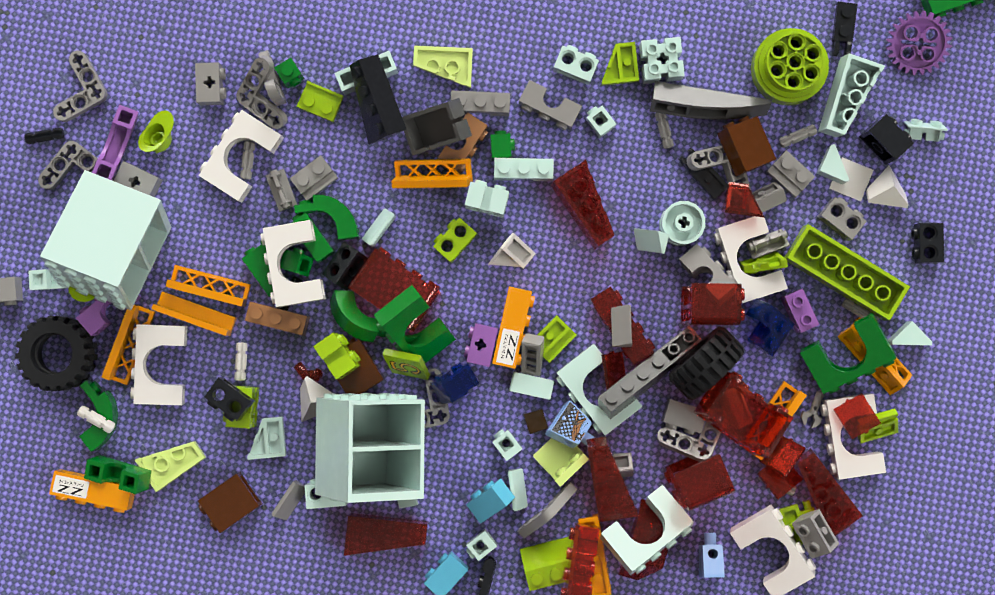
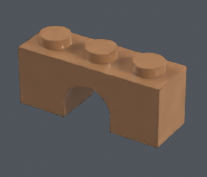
M467 112L464 119H467L472 136L466 138L465 146L459 150L451 149L446 145L437 159L472 158L478 150L476 147L478 142H483L489 133L486 131L488 128L487 124ZM457 164L454 169L462 174L466 165ZM438 165L446 171H449V169L446 168L444 165Z
M249 302L245 321L306 336L310 316L255 302Z

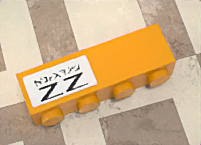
M509 286L492 364L516 369V365L520 366L522 357L519 350L525 336L523 334L524 327H529L531 318L527 313L529 307L533 308L535 296H531L532 291Z
M63 469L54 471L49 492L50 495H55V499L58 500L74 499V503L86 505L88 502L94 504L96 508L105 509L106 507H111L113 511L125 513V511L132 509L135 496L133 493L118 489L119 483L104 482L100 484L84 479V474Z

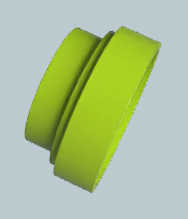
M797 28L781 29L770 34L756 49L751 62V76L757 90L766 99L785 106L803 103L814 96L824 85L829 71V59L822 43L811 33ZM791 40L798 41L799 48H794L791 45ZM773 48H778L781 51V56L774 55ZM807 51L814 52L815 59H810ZM790 59H794L797 61V68H794L789 64ZM771 68L779 69L780 76L773 75ZM806 70L813 72L814 79H809L806 76ZM788 79L795 80L796 87L789 86Z

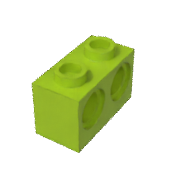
M460 217L457 220L453 219L447 225V232L444 235L440 233L433 241L435 243L433 247L450 263L477 236V233ZM458 227L466 229V234L463 237L455 235V230ZM446 241L453 244V248L449 252L442 250V244Z

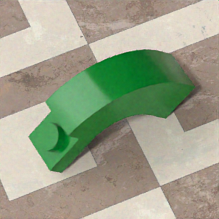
M313 195V203H311V200L299 201V205H294L296 214H304L305 212L307 214L317 212L329 214L336 223L338 240L360 238L355 217L337 199L326 195Z
M334 291L330 299L331 312L337 324L346 333L367 342H374L376 336L386 337L385 334L387 332L382 333L376 326L377 319L363 314L358 309L354 291Z
M87 380L80 387L93 402L96 413L105 417L106 420H111L115 423L111 433H107L102 427L98 428L92 424L88 430L79 436L88 449L93 452L101 448L113 435L118 421V408L111 391H104L102 393V388L96 381Z

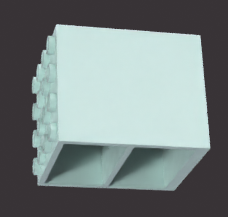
M84 170L40 257L60 286L65 288L71 286L76 288L78 293L85 296L91 294L95 296L96 300L103 303L109 301L114 303L113 306L120 310L125 308L132 310L172 227L160 199Z
M390 393L324 394V397L316 398L315 495L346 503L424 499L425 400L417 399V395Z

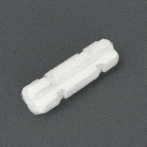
M243 342L236 344V372L234 379L237 381H244L246 379L247 354L245 353L248 344Z
M81 406L78 410L77 415L79 417L86 418V421L98 428L102 427L107 433L113 431L115 423L111 420H106L105 417L93 410L89 411L90 409L86 406Z

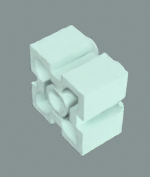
M681 37L665 38L662 44H657V39L640 42V61L646 62L641 68L643 84L655 83V81H660L662 77H666V82L683 79L685 76L683 60L678 61V57L682 53ZM659 57L665 59L664 64H662L661 61H658L657 59H659Z
M475 180V183L470 182L465 208L504 218L509 191H506L504 186L495 185L492 188L487 186V182Z

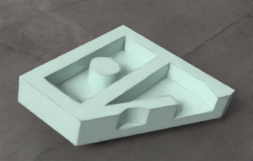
M283 416L262 419L251 451L247 456L248 460L287 456Z

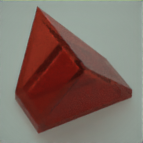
M729 182L722 212L765 218L749 188V184Z

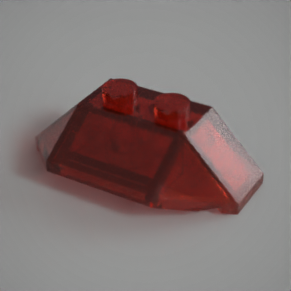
M641 499L629 537L640 544H652L662 537L663 526L658 516L645 502L646 500ZM664 548L661 551L662 555L654 562L649 560L645 564L646 568L639 574L634 572L630 576L621 565L618 575L639 580L663 569L668 549Z

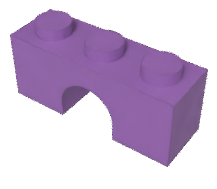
M138 295V297H137L135 303H136L139 299H141V297H140L139 295ZM94 298L95 302L90 306L83 307L76 319L91 336H98L112 324L106 317V309L112 303L109 301L103 303Z

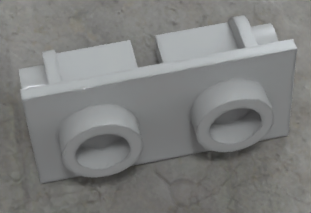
M284 169L270 171V174L265 175L279 212L298 205Z
M782 229L745 242L752 259L790 246L787 240L788 234L786 230L783 231Z

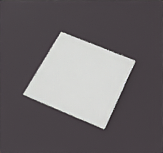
M842 157L841 160L849 181L844 184L832 181L829 189L861 201L874 170Z

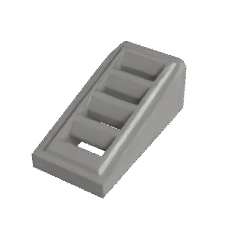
M525 334L522 340L521 373L540 377L544 351L543 336Z

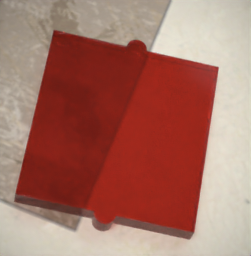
M610 351L609 354L601 355L606 389H609L626 376L622 351Z
M862 393L850 400L846 399L845 403L833 409L851 439L863 433L867 434L870 429L881 424Z
M779 435L762 460L759 459V462L771 468V471H777L788 477L806 448L794 442L792 438L788 439Z
M783 454L757 473L766 485L765 488L769 489L777 500L803 480L794 469L795 466L791 465Z

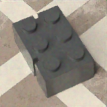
M460 98L402 117L406 127L404 133L412 156L472 136L467 119L463 120L462 117L465 113Z

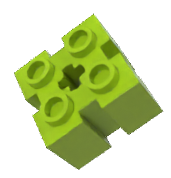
M333 332L313 347L321 359L324 360L335 379L338 380L360 367L359 361L361 359L355 351L349 350L347 345L350 343L343 334Z
M236 386L255 401L239 421L234 420L232 422L223 415V422H226L225 427L247 429L256 427L260 387ZM234 401L232 409L235 412H239L241 404L238 401Z

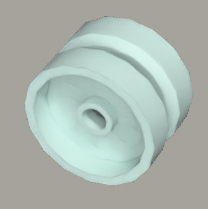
M679 201L671 204L662 213L659 220L660 232L669 234L668 243L675 246H686L693 243L703 234L705 229L703 211L696 204L689 201ZM679 221H683L685 223V226L683 228H681V224L678 223Z

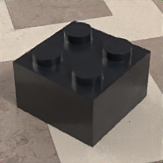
M887 114L876 120L859 136L885 165L897 160L914 144L910 134L904 130L902 131L897 126L898 122Z

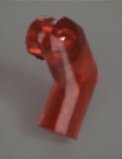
M302 362L293 367L303 380L308 376L317 382L323 376L320 369L307 370Z

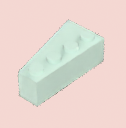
M850 53L840 57L818 132L833 137L845 135L856 117L858 109L866 100L868 92L876 83V79L880 72L883 71L885 65Z

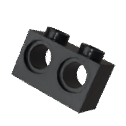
M943 223L915 224L911 231V237L914 240L912 258L915 260V264L943 263ZM924 229H928L930 232L928 239L923 235ZM925 248L930 250L931 255L929 258L924 256Z
M343 242L322 275L348 291L369 258L346 242Z
M218 377L204 396L208 400L207 404L216 410L218 408L224 412L223 415L232 422L234 420H241L255 401L224 377ZM218 389L224 391L225 396L222 400L216 397ZM234 401H238L241 404L239 412H235L232 409Z

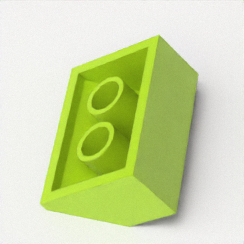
M577 534L520 548L529 591L588 577Z

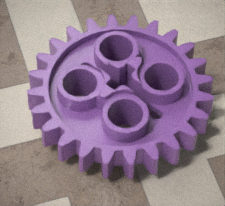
M922 10L920 16L917 11H914L913 17L906 13V20L899 17L900 24H892L895 31H888L892 38L886 39V41L891 43L886 49L892 51L887 55L889 58L894 57L891 63L894 65L899 62L897 69L900 70L904 67V73L906 74L911 69L912 75H916L917 70H919V73L924 75V69L931 73L932 66L939 68L938 61L945 63L942 57L943 55H950L945 50L952 47V45L947 44V41L951 40L952 37L946 36L951 30L948 28L944 29L947 24L946 22L939 23L941 20L940 16L933 19L934 13L932 12L926 17V11ZM914 27L915 34L912 37H907L906 30ZM934 29V37L927 39L926 32ZM920 38V40L923 42L936 43V46H916L910 43L904 44L901 43V41L909 40L917 42ZM906 47H911L912 52L910 56L904 57L903 50ZM926 49H931V56L924 59L923 52Z

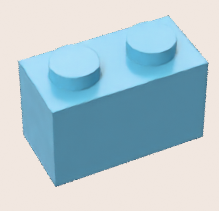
M502 479L495 483L491 480L483 487L484 490L482 492L478 489L470 496L472 500L466 504L480 524L505 508L515 498Z
M452 551L448 555L444 553L437 561L439 565L435 570L431 568L424 576L426 578L424 584L436 595H446L468 571L469 567Z

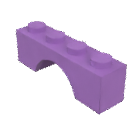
M119 104L107 141L92 173L111 181L114 180L138 120V111Z

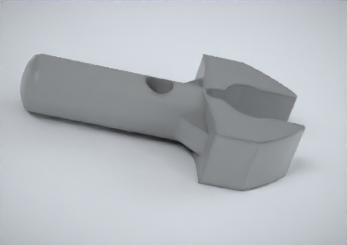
M821 391L816 392L810 410L802 411L800 415L803 425H806L808 417L812 416L813 422L810 428H815L822 421V418L817 413L824 396Z

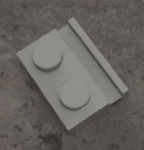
M787 150L766 171L794 198L815 177Z
M321 155L290 178L306 200H311L313 195L319 194L339 179Z

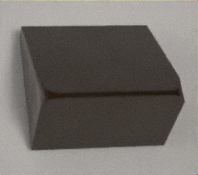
M542 409L524 414L529 434L548 429Z

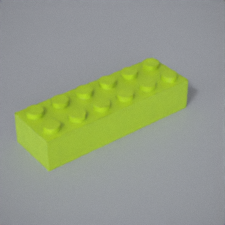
M809 224L801 228L784 256L787 262L843 297L852 300L855 304L870 311V313L878 316L883 321H889L910 288L909 285Z

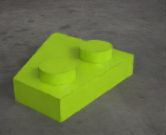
M635 42L615 44L601 86L639 82Z
M775 251L756 259L750 258L739 261V266L744 273L755 274L759 271L786 268L788 263L787 259Z

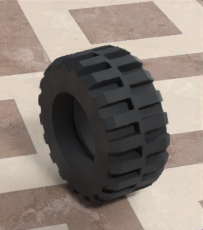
M64 316L42 317L37 319L36 323H30L27 326L28 330L22 331L20 334L22 340L16 343L19 352L15 353V359H19L20 363L16 365L18 370H23L22 377L25 380H30L29 384L33 387H39L40 390L51 392L70 390L81 385L82 381L87 380L90 377L89 372L94 371L96 367L93 362L98 360V354H95L94 349H98L97 343L92 341L94 336H91L79 321L74 318ZM53 335L64 336L72 348L71 362L61 372L49 370L42 359L43 346Z
M719 326L706 335L703 341L670 371L668 375L669 380L687 399L695 400L707 392L734 367L743 356L744 347L725 327Z

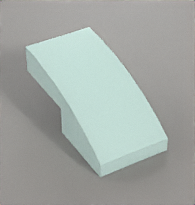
M49 269L29 271V290L65 288L57 284L58 281L53 278V274L49 272Z
M513 371L509 391L550 400L554 380Z

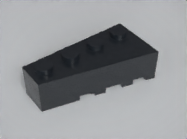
M379 55L359 59L352 63L350 69L368 144L388 139L406 130Z

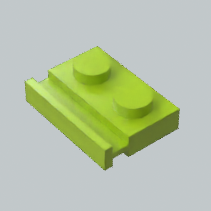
M307 81L296 107L334 122L344 96Z
M557 315L537 334L544 337L543 357L549 363L577 336Z
M896 409L857 419V434L860 443L898 433V413Z

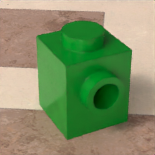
M291 57L274 67L287 88L295 87L301 83V80L305 79Z
M495 131L494 134H491L492 161H494V158H511V151L515 150L514 139H510V133L506 134V131Z
M293 248V251L286 249L281 258L280 268L308 277L314 258L304 255L305 251Z

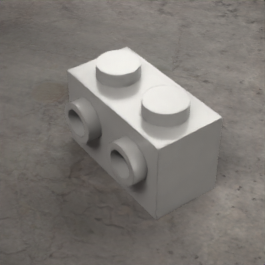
M820 509L802 514L792 523L795 532L801 539L811 559L829 554L839 545Z

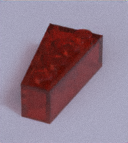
M584 160L554 180L550 186L595 250L615 235L606 211H604L600 195L597 193L593 177L589 172L587 161Z
M610 286L591 298V302L604 324L609 327L612 335L611 308L623 306L621 303L623 298L618 290L613 291ZM632 319V347L620 348L625 357L631 360L632 368L634 369L654 354L653 349H655V346L649 338L646 340L643 336L644 330L640 323H635Z
M607 438L586 439L599 522L639 516L637 506Z
M811 448L795 459L816 510L820 509L835 536L863 516Z
M350 513L347 521L344 556L425 545L429 521Z
M574 522V528L570 527L569 539L572 542L571 548L567 547L566 559L569 562L568 568L564 567L563 580H566L565 588L561 587L560 595H592V581L590 580L595 572V561L593 560L597 556L600 532L598 526Z

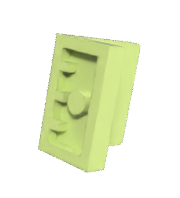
M552 438L533 455L560 487L589 460L578 446L571 448Z

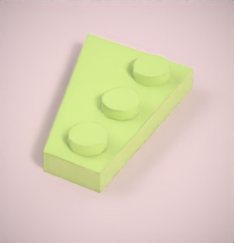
M414 46L413 66L471 88L473 48Z
M196 441L135 459V462L139 467L152 470L150 484L155 492H159L204 460L206 456Z

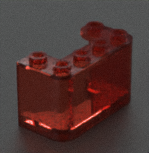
M382 247L379 250L374 248L348 288L377 308L382 309L413 285L430 307L408 325V329L416 332L442 293L439 292L440 287L432 281L428 283L421 279L423 275L413 269L412 272L405 268L407 264L398 258L395 261L390 258L392 254Z
M691 283L690 286H681V324L684 326L740 325L741 321L745 319V311L741 309V301L745 299V289L742 288V284Z
M732 371V373L727 372L723 378L705 392L693 412L746 451L757 456L769 458L794 417L788 414L789 410L781 405L775 406L771 403L767 404L762 395L749 391L750 387L743 382V377L735 371Z
M706 449L700 451V456L707 454ZM720 454L714 455L702 462L686 457L665 466L666 472H664V476L668 484L672 483L674 490L671 492L674 499L683 509L686 508L688 511L735 492Z

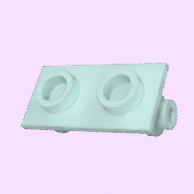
M919 119L904 121V124L908 127L904 131L908 132L911 138L915 140H922L923 133H926L924 140L939 142L944 140L945 133L942 131H948L942 122L930 121V123H923Z

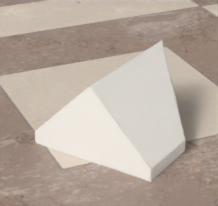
M888 165L867 188L868 203L908 208L906 194L890 165Z
M512 233L488 265L513 266L524 269L536 253L516 234Z
M308 376L305 377L300 387L301 422L316 417V398L324 397V394H334Z

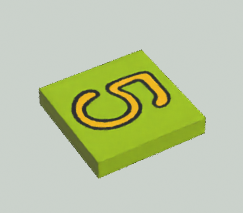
M388 348L384 349L382 355L392 373L424 380L429 379L430 373L421 355Z

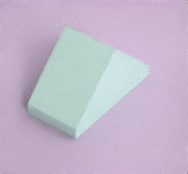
M833 144L827 148L816 174L844 184L849 181L836 145Z
M907 321L888 339L890 345H932V341L913 321Z

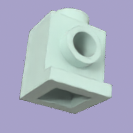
M603 105L599 108L595 106L587 112L586 121L599 139L616 126L615 121ZM596 119H602L603 123L598 125Z
M501 429L493 435L495 439L492 443L506 461L522 450L521 445L509 430L504 431ZM505 439L510 441V445L507 447L502 444Z
M485 528L467 542L466 546L468 548L466 551L472 559L476 558L479 561L495 549L497 543ZM483 542L484 547L478 548L477 543Z

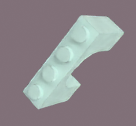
M592 344L556 372L558 375L556 380L562 387L567 386L570 390L568 395L574 403L578 401L581 404L582 408L580 410L594 421L592 426L597 433L600 434L602 432L606 436L643 406L636 399L610 419L599 406L591 404L586 399L583 392L585 377L606 360L595 344Z
M663 485L651 493L645 501L658 516L663 526V534L658 541L652 544L637 543L629 537L617 521L600 535V539L630 576L634 572L636 574L642 572L649 560L652 562L657 560L662 555L661 551L664 548L669 550L677 543L676 539L679 536L685 537L692 531L691 527L694 521Z

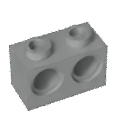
M834 197L830 199L817 218L846 241L853 240L867 221L863 218L864 215L861 212L847 206L848 203L844 199ZM832 207H836L839 210L837 217L832 215ZM848 219H852L854 221L853 229H850L847 226Z

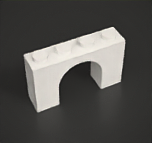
M243 110L234 115L231 127L223 132L221 142L218 146H214L210 153V159L208 162H204L199 170L201 172L199 174L200 177L241 203L248 195L252 186L235 176L229 169L228 154L231 148L241 141H253L274 154L284 139L282 135Z
M763 214L715 229L714 239L717 245L720 244L722 250L720 257L723 264L726 263L728 268L726 274L727 276L731 274L738 282L736 284L738 292L733 295L735 301H739V304L788 289L782 270L760 277H753L744 273L738 265L737 252L741 244L748 239L769 233Z
M306 220L263 228L261 241L262 245H266L267 253H264V260L270 269L267 277L269 284H272L273 292H271L272 303L280 308L325 300L323 280L317 279L294 283L283 275L280 268V260L286 249L296 244L316 241L313 222Z
M137 324L136 328L133 329V340H136V348L132 349V360H135V368L131 370V379L134 380V387H131L130 398L134 399L133 404H185V384H162L155 381L147 371L146 361L150 352L158 346H187L188 326Z
M866 393L822 400L823 405L820 406V409L826 421L823 428L825 436H828L829 441L826 447L827 453L831 456L832 463L829 465L831 475L840 480L886 473L882 452L851 454L844 448L841 442L842 427L849 419L857 416L877 414L874 394Z
M772 504L731 527L730 534L740 549L761 538L767 537L775 538L786 546L789 552V559L786 564L763 579V584L770 595H784L815 577V569L817 568L811 558L807 559L804 554L805 549L803 545L795 541L793 530L789 525L785 526L782 521L783 516L778 508L774 509Z

